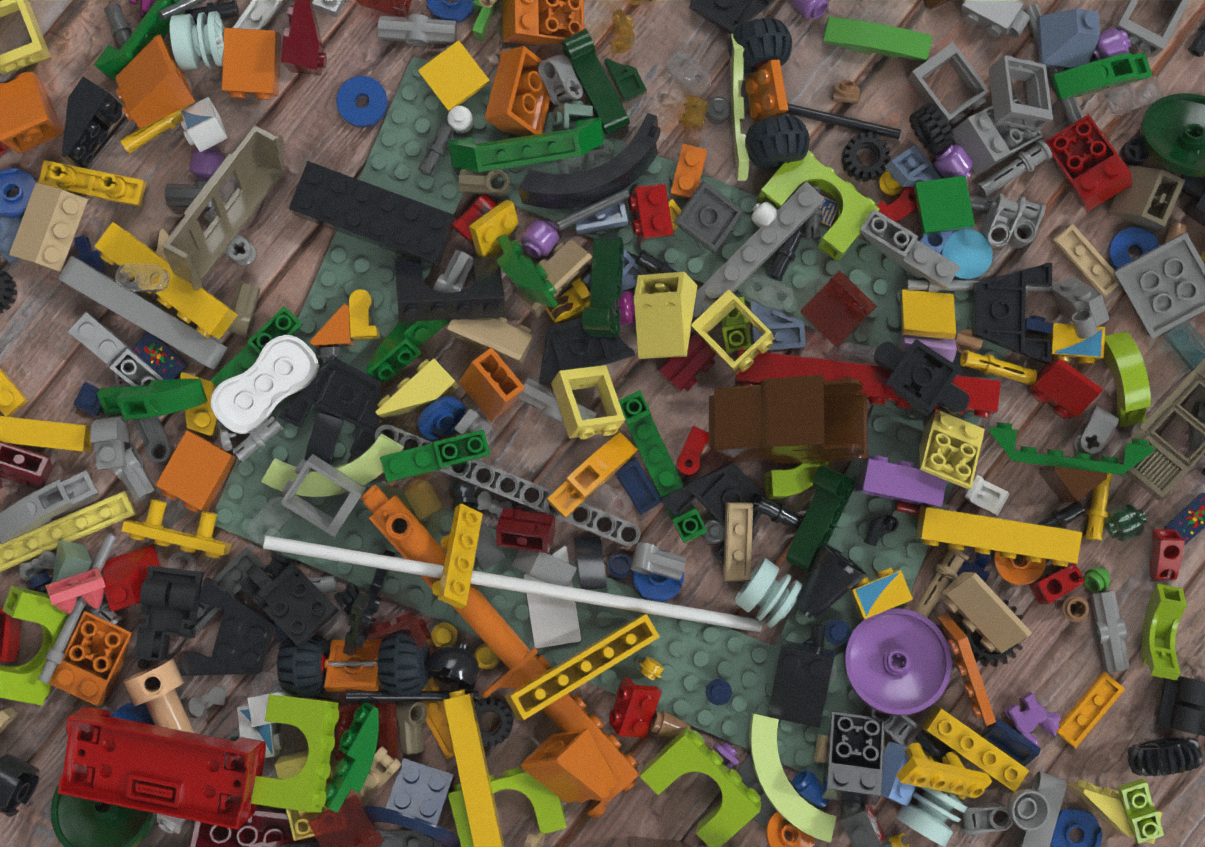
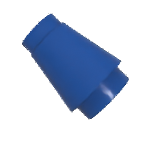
M803 770L793 778L792 785L794 789L818 809L828 804L829 799L822 798L823 788L814 773Z

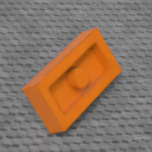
M686 144L682 145L670 195L689 200L699 186L708 150Z

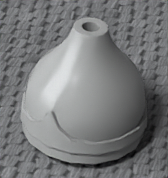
M1021 789L1012 793L1008 800V815L1012 822L1020 829L1028 831L1038 830L1047 822L1050 814L1049 803L1040 792L1032 789Z

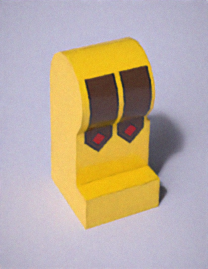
M581 278L571 283L573 288L565 292L561 297L555 298L558 306L555 308L546 307V311L555 325L582 317L584 307H590L591 291Z
M362 289L355 290L349 297L351 338L353 340L380 339L379 328L377 325H372L371 311L374 308V299L367 291Z

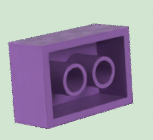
M876 455L868 457L867 460L860 461L854 492L925 507L942 506L946 480L920 470V467L919 469L914 468L915 464L911 462L899 461L892 464L888 463L889 458Z

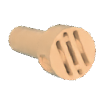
M173 658L149 667L123 681L133 705L137 706L145 703L156 726L195 733L175 690L184 681ZM157 677L161 685L151 687L147 683V678Z

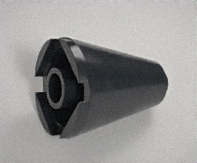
M823 543L819 548L797 599V603L800 605L798 610L809 618L812 615L815 617L820 616L858 584L866 574L853 560L845 558L841 555L842 552L827 543Z

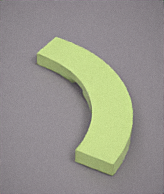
M731 34L730 99L733 149L738 181H745L748 179L749 156L745 146L746 135L743 133L742 121L745 119L744 97H741L744 74V48L737 44L733 38L734 34Z
M381 433L376 442L357 459L334 468L364 486L383 473L380 457L400 452L404 446ZM275 458L261 482L282 491L289 480L295 481L298 474L294 471L297 467ZM310 470L295 495L325 497L349 491L316 470Z
M751 713L749 747L751 748L753 769L765 796L778 813L793 826L812 837L831 843L836 816L820 811L805 801L793 788L783 771L777 747L779 720Z

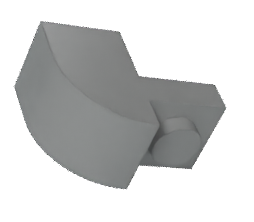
M123 416L94 420L91 425L90 437L91 443L95 444L97 470L127 467L124 444L130 443L128 420H124Z

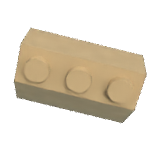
M35 183L9 255L61 273L88 199L62 189Z
M572 239L567 243L561 242L553 250L554 255L548 261L543 259L539 263L549 276L545 280L549 279L557 291L554 294L555 298H559L572 286L571 283L592 267V256ZM517 288L515 291L516 297L538 318L546 310L547 306L531 300Z
M504 317L451 320L447 328L451 336L485 351L492 347L499 357L520 366L523 365L534 340V336L530 334L531 329L517 324L516 327L506 323L507 319Z
M963 572L940 593L945 598L943 603L953 613L957 611L964 618L961 621L963 625L972 633L976 631L982 637L980 640L981 644L990 652L994 650L995 652L1003 653L1032 634L1024 623L976 573Z

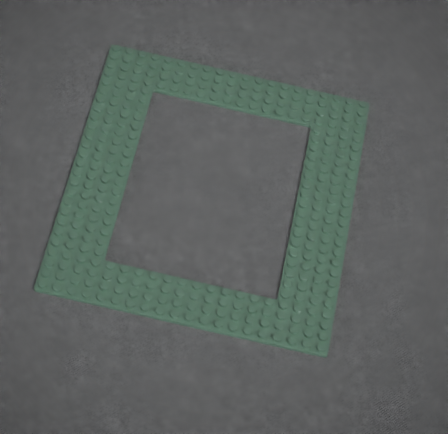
M413 57L410 60L359 180L438 208L455 216L464 193L459 192L458 182L461 169L452 167L449 146L447 145L445 150L447 153L438 163L433 177L427 176L418 170L427 151L426 146L428 143H431L440 123L449 126L447 122L449 112L418 73V70L429 61ZM486 85L459 105L471 111L473 126L464 134L454 132L450 141L473 137L474 144L524 136L502 132L484 119L492 87ZM547 111L542 134L554 132V126L552 125L553 112ZM569 120V129L576 128L575 121ZM603 133L604 143L582 156L498 169L510 177L512 189L509 194L501 197L494 194L487 195L501 201L507 199L513 202L515 207L556 223L557 220L572 214V208L547 209L523 204L518 188L528 170L533 169L551 174H572L587 171L610 161L629 144ZM658 155L644 174L626 188L630 195L635 187L666 184L668 202L673 199L682 210L688 199L670 195L678 164ZM704 174L701 175L700 183L703 180L744 211L715 253H711L679 227L673 230L671 237L646 239L644 242L638 243L637 236H634L632 232L634 216L633 211L629 210L628 198L624 200L628 219L627 226L584 233L583 235L593 239L622 238L624 249L627 253L638 257L640 252L645 250L658 260L668 262V266L677 272H685L692 280L705 284L758 231L759 227L751 220L754 206L762 203L753 194ZM499 177L495 179L493 188H502L505 183L504 178ZM803 223L797 229L803 233V238L800 240L794 253L796 257L793 262H790L782 281L774 280L767 275L776 257L774 252L733 293L736 297L744 296L745 302H756L768 309L779 311L788 317L804 321V326L874 354L877 347L884 342H891L899 347L902 326L901 291L902 289L906 290V280L920 279L896 264L872 243L857 238L841 259L836 262L817 247L831 227L820 223V239L813 240V230H811L810 240H804ZM575 224L567 227L577 232ZM336 231L298 320L303 325L295 337L305 342L312 349L316 357L319 356V348H316L309 341L344 303L349 306V297L355 290H365L374 299L375 304L371 311L372 325H377L379 328L380 339L354 340V346L340 347V354L343 356L338 357V359L367 373L365 368L388 334L399 323L395 261L414 259ZM421 262L422 276L426 283L433 266ZM938 291V293L954 294L956 334L964 329L972 330L973 291ZM983 340L981 349L975 353L980 355L990 354L994 356V359L1003 361L1007 349ZM956 351L953 363L961 368L957 374L958 376L996 379L997 375L981 374L980 370L961 366V354ZM317 358L319 363L318 374L329 364L322 363V358ZM304 390L291 394L281 400L275 406L270 417L273 416L283 429L269 439L264 448L260 447L244 462L237 458L214 510V513L217 514L215 526L260 545H264L265 536L267 535L383 555L385 550H389L395 553L394 557L404 559L369 519L373 514L361 499L358 500L336 536L333 537L280 504L285 496L281 493L282 491L261 482L275 458L297 467L301 460L305 458L318 412L331 414L312 404L303 426L299 428L279 418V416ZM885 402V405H873L867 419L868 457H873V455L889 458L888 463L892 464L899 461L911 462L915 464L914 468L919 469V446L924 427L934 412L926 416L912 406L909 409L898 408L892 402ZM937 408V410L947 413L945 409ZM964 411L963 415L949 414L976 426L980 418L974 417V412ZM345 420L339 443L335 448L331 465L333 467L348 464L352 455L349 451L360 430L359 427ZM851 460L845 475L854 481V489L828 544L842 552V556L847 559L850 558L866 573L864 577H868L869 580L877 578V572L892 567L893 571L901 570L911 592L929 545L923 544V539L915 537L919 516L895 511L896 500L854 492L860 461L864 460ZM375 479L364 485L366 489L363 494L376 484L389 499L396 495L440 546L441 539L450 534L454 512ZM946 481L942 506L932 508L944 509L954 483ZM351 492L325 497L297 496L330 517L335 518ZM884 515H892L898 519V528L895 531L880 534L876 547L864 543L868 528L873 519ZM398 518L395 522V526L399 531L405 532L408 525L404 519ZM489 528L496 539V530ZM500 546L506 557L485 571L481 570L476 560H474L473 571L524 579L526 574L512 566L519 549ZM279 552L367 590L372 584L376 571L374 567ZM569 561L570 565L577 568L572 578L573 588L580 589L578 564ZM389 571L381 596L479 636L450 604L438 600V596L433 594L432 589L420 575ZM807 571L805 572V575H804L803 580H802V582H801L802 587H803V585H804V583H805V580H806V578H807V576H808V573H809V572H807ZM607 576V588L591 590L644 599L635 588ZM475 585L527 647L531 649L535 646L527 594ZM849 591L818 617L812 615L809 618L798 610L800 605L796 600L788 614L778 642L775 645H769L725 626L647 614L660 637L587 682L614 694H617V690L621 686L624 677L630 678L635 685L656 686L662 691L656 711L661 712L664 710L695 728L751 751L749 747L751 713L768 717L782 640L802 644L811 638L813 624L826 626L828 622L834 619L845 621L849 625L852 634L864 619L859 617ZM575 601L581 641L537 648L538 652L536 655L538 657L543 655L552 667H555L634 618L647 613ZM906 603L896 606L894 608L904 609ZM825 636L823 648L834 650L835 656L820 728L778 719L777 747L781 764L800 772L808 770L809 773H814L816 778L823 781L825 763L814 761L818 734L829 736L832 711L862 715L866 705L851 688L845 673L844 654L847 642L843 645L835 646L830 644ZM646 657H650L664 667L661 673L662 677H656L654 680H651L643 675L640 662L643 663ZM714 679H723L732 688L731 699L724 705H714L706 697V687Z

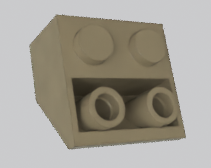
M1128 165L1127 167L1132 176V185L1114 196L1107 212L1155 233L1166 226L1185 180L1162 169Z

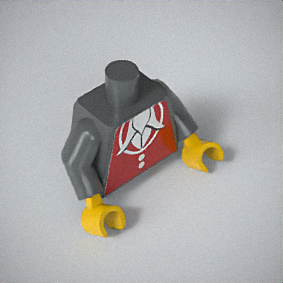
M842 801L841 822L853 847L910 846V844L903 845L901 842V836H904L905 833L891 836L887 841L871 805Z

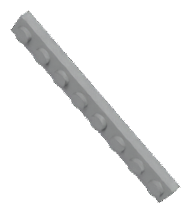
M807 181L776 211V218L768 226L762 225L696 292L692 323L728 289L734 293L825 202V198ZM692 326L690 336L695 332Z

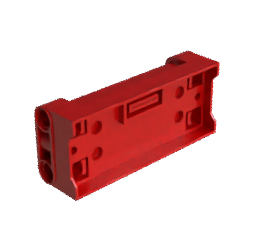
M84 706L81 710L67 718L66 732L68 739L64 770L59 780L58 794L236 830L250 817L254 816L257 804H251L255 776H262L266 752L265 741L240 737L236 741L176 730L111 717L108 710Z

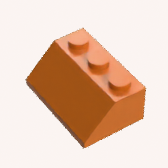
M525 46L501 52L484 118L500 131L519 136L542 134L550 103L549 93L538 72V66L543 60Z

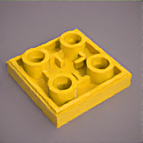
M459 40L418 70V73L448 112L452 108L461 105L490 83L488 77Z
M902 289L900 295L902 335L955 339L954 294Z

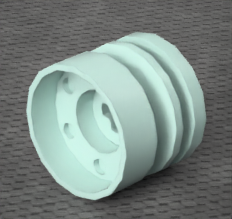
M217 11L209 12L208 17L204 12L199 13L197 25L191 14L171 16L170 39L173 55L180 70L198 69L201 63V56L208 68L214 66V61L218 67L223 66L224 26Z
M764 558L751 573V580L745 581L735 597L734 603L747 612H750L756 605L760 606L756 619L761 621L769 613L765 625L773 628L793 607L802 584L795 580L787 588L791 579L789 574H786L779 581L775 580L779 567Z
M920 787L925 790L923 795L916 791L912 795L919 801L918 804L915 806L909 803L908 807L902 805L896 818L923 836L946 847L954 833L945 824L946 820L950 819L955 822H960L961 818L951 813L953 807L965 813L968 807L952 793Z

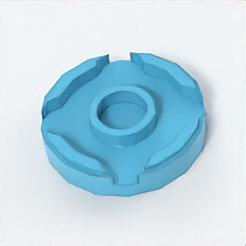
M963 229L954 232L949 237L940 254L960 266L954 276L955 278L973 280L988 270L992 263L993 251L990 242L983 234L976 230Z

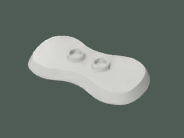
M283 335L272 339L262 349L252 367L244 373L229 378L218 385L211 398L213 413L226 428L235 433L248 434L251 430L256 431L269 419L275 406L281 400L291 394L304 390L317 376L319 363L316 355L305 342L295 336Z

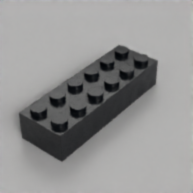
M310 161L306 163L289 210L297 217L414 260H421L422 263L436 268L440 265L454 228L453 224L456 222L454 214Z

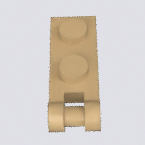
M383 746L374 755L372 766L360 793L350 789L346 796L359 809L369 803L402 765L399 760H393Z

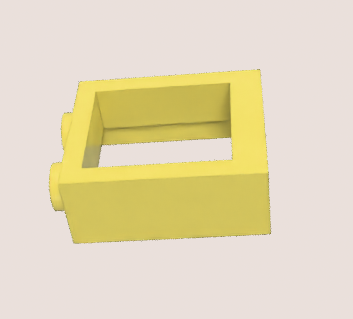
M28 0L0 1V18L20 10L32 39V43L0 55V73L3 76L51 57Z
M730 289L691 324L694 331L736 374L740 371H746L753 364V359L759 353L763 354L773 345L772 341L775 339L772 332ZM734 308L762 335L736 361L707 334Z
M606 365L559 371L551 382L569 439L578 437L580 439H588L598 434L610 436L615 434L625 421ZM597 387L607 417L582 420L572 390Z

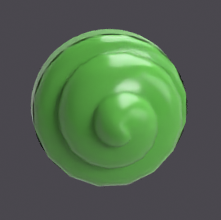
M1091 567L1085 572L1083 577L1085 580L1084 585L1089 591L1098 593L1105 591L1109 587L1110 574L1107 569Z

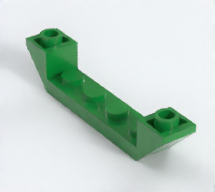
M156 0L120 51L108 45L94 63V66L111 80H116L115 77L156 36L161 35L163 39L170 31L171 18L164 21L161 20L158 11L181 0Z
M601 117L575 121L576 128L524 137L474 144L473 137L448 141L452 167L474 172H484L582 156L604 143Z
M639 390L618 400L626 426L660 498L684 486L651 417V412L641 391ZM692 503L678 517L665 506L683 543L707 533L704 523Z
M997 422L996 427H990L991 435L1012 461L1123 475L1154 452V446L1148 445L1149 440L1132 438V443H1125L1123 463H1119L1117 457L1102 456L1101 460L1090 459L1091 454L1078 452L1074 453V457L1063 456L1064 451L1047 449V454L1036 452V447L1021 446L1020 450H1015L1018 429H1012L1013 424Z

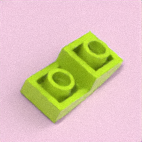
M744 296L737 297L745 305ZM734 308L721 320L727 353L739 351V349H749L752 346L749 322Z
M1142 778L1117 786L1136 842L1139 844L1164 836L1159 813L1153 807L1148 783Z

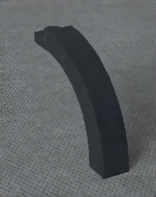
M647 113L629 145L616 157L596 168L572 174H551L529 169L518 188L522 203L547 209L576 208L593 204L627 188L644 174L658 154L656 142L659 139L661 128L658 127L657 116Z

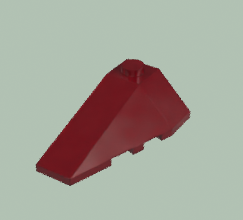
M293 0L295 1L294 5L288 7L287 12L290 28L284 29L281 63L293 73L321 75L322 68H326L327 54L324 53L315 9H313L312 5L313 0Z
M257 805L254 816L250 817L238 830L191 821L189 847H277L300 842V840L294 841L286 810Z

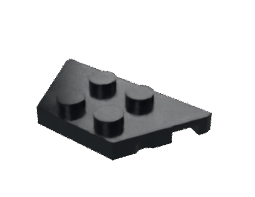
M582 317L548 327L539 385L552 382L559 371L608 365L635 357V352L621 340L620 336L591 337L583 328Z

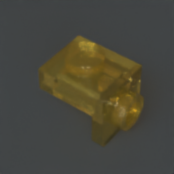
M622 9L612 13V22L620 36L610 42L612 54L619 52V54L630 50L635 43V34L633 32L635 26L629 15L625 16Z

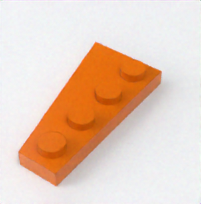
M947 613L937 617L955 659L956 668L964 683H962L964 691L972 701L969 706L976 719L980 717L986 726L995 723L996 720L968 637Z

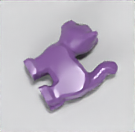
M1030 691L1020 697L1025 706L1022 710H1020L1018 704L1015 706L1011 704L1003 710L1007 718L1011 720L1014 729L1038 747L1039 742L1037 738L1030 733L1038 724L1047 734L1057 736L1056 731L1059 729L1061 717L1056 712L1046 711L1035 700L1034 694Z

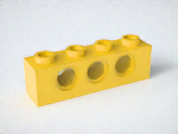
M934 706L921 725V728L1013 792H1016L1030 771L942 708Z

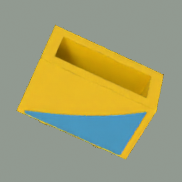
M1053 323L1051 334L1046 336V339H1051V357L1053 361L1059 358L1064 362H1069V359H1077L1079 364H1095V361L1104 358L1105 327L1097 326L1098 330L1094 336L1081 339L1077 337L1073 324Z
M892 567L877 572V578L869 580L868 577H864L849 590L861 619H867L913 600L901 570L893 571Z

